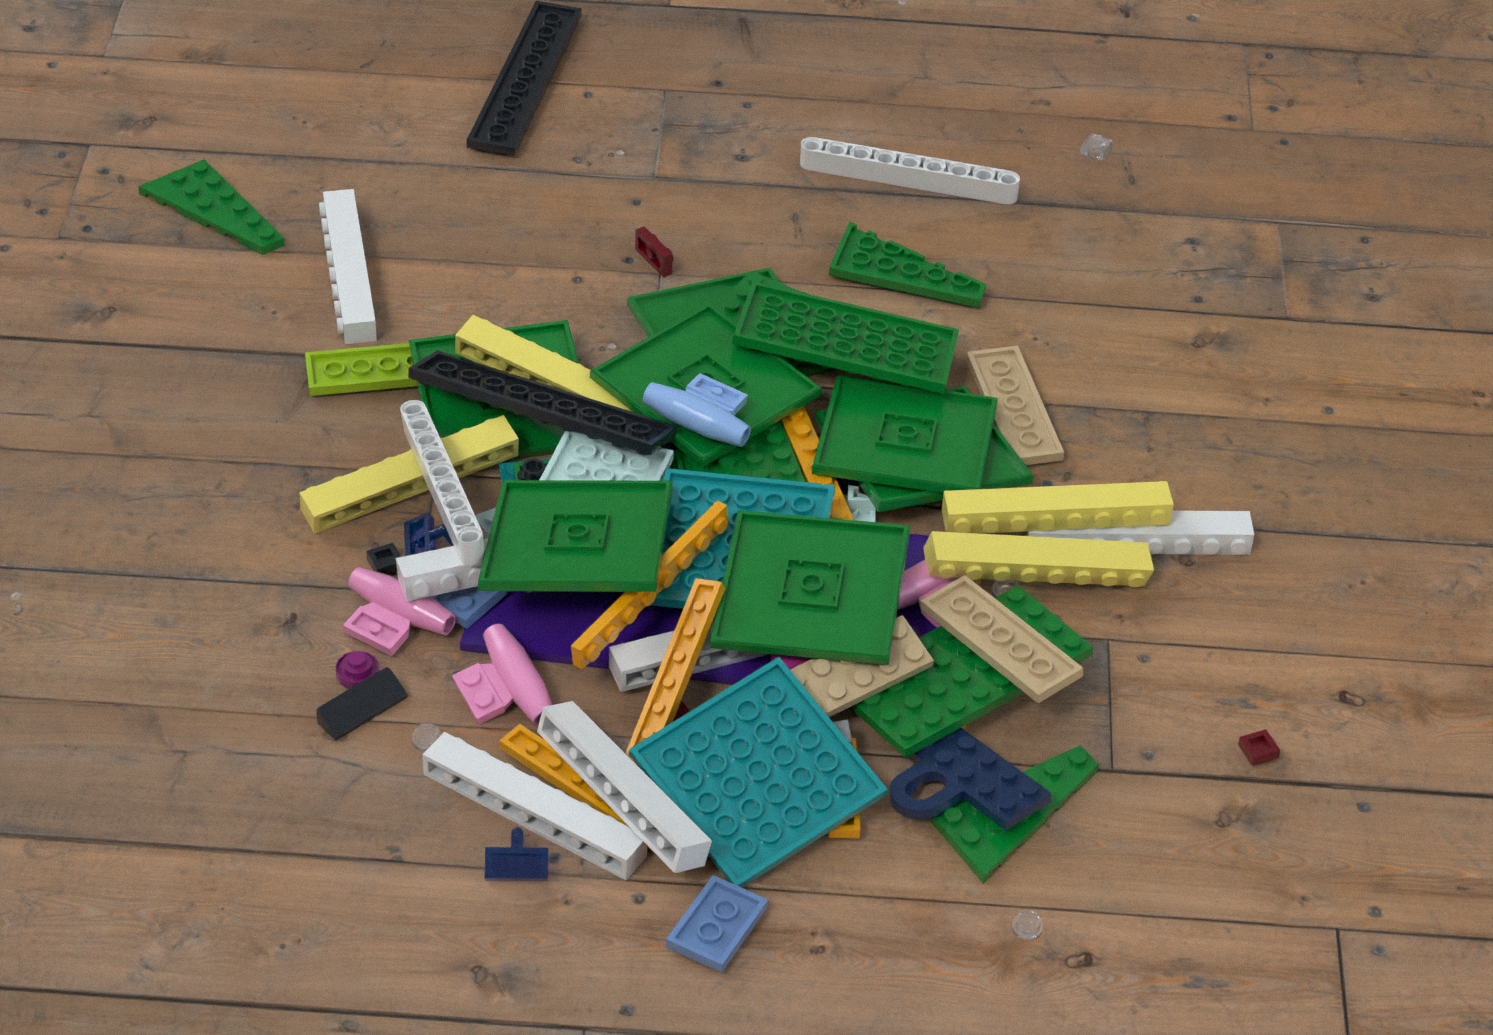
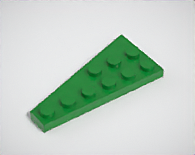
M205 159L138 186L140 195L144 197L152 196L156 198V203L162 206L168 204L176 208L178 214L207 228L212 226L218 229V233L225 237L231 235L238 239L239 244L261 255L285 246L284 237Z
M850 221L829 267V276L980 308L986 292L985 283L961 272L952 273L946 270L945 265L942 263H930L925 260L924 255L892 240L887 242L877 238L876 233L870 230L865 233L857 229V224Z
M1079 745L1023 771V773L1051 792V802L1007 830L997 825L964 799L946 809L943 813L932 817L931 823L984 884L996 867H1001L1007 861V857L1033 836L1048 821V817L1064 805L1065 800L1072 793L1078 792L1097 773L1098 763Z

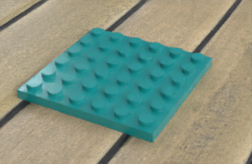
M666 468L663 481H673V495L663 554L717 500L727 505L728 525L722 534L716 535L705 551H700L692 559L687 569L682 570L676 575L669 587L664 588L656 595L651 605L683 609L695 578L723 582L738 510L830 518L835 496V485Z
M780 657L629 749V755L638 767L712 840L708 857L728 882L741 888L882 799L888 792L886 786Z

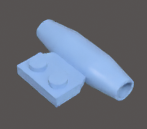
M701 373L687 385L686 391L651 382L644 392L643 403L668 420L709 439L742 447L747 442L751 432L749 425L734 416L746 404L748 395Z

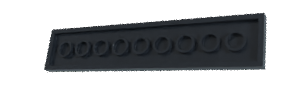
M535 1L467 138V148L515 156L582 16V8Z
M438 350L409 367L408 378L417 380L422 385L436 386L442 388L447 393H457L466 396L469 400L486 402L491 407L514 411L516 415L529 416L538 419L539 422L544 424H554L562 427L565 431H576L587 435L590 439H601L610 442L615 447H626L635 450L640 455H652L671 441L677 433L678 426Z

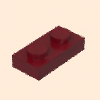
M645 226L635 229V250L662 277L671 275L672 262L674 261L671 250L666 248L658 240L657 236L652 234Z

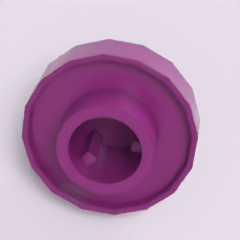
M349 652L340 657L335 665L336 679L342 686L350 689L379 672V662L375 656L368 652Z

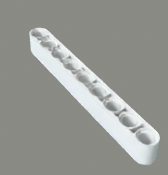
M808 137L801 142L800 165L806 170L1000 204H1013L1018 199L1020 176L1013 171L816 137Z
M407 401L400 407L404 433L459 559L467 566L481 564L485 554L481 527L429 412L422 401Z

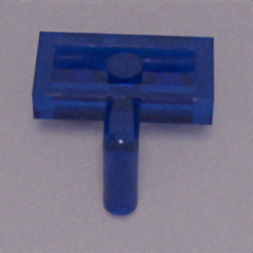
M429 512L404 522L405 556L436 550L435 540L444 537L451 546H454L445 525L442 524L435 527L434 518Z
M515 827L511 831V847H485V881H548L549 849L523 847L524 832L522 828Z

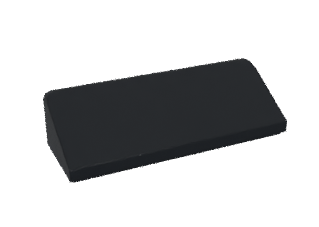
M386 667L318 707L316 710L317 723L333 739L337 740L406 699L408 694L392 670Z

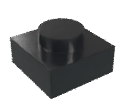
M393 543L366 551L367 560L373 571L386 575L397 572L396 558L401 557Z

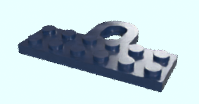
M963 728L957 729L908 756L916 764L897 775L892 780L889 788L892 807L896 812L905 817L913 819L932 818L964 799L1004 830L1011 828L1051 802V792ZM926 781H938L945 785L942 790L926 799L912 798V795L917 792L918 786Z

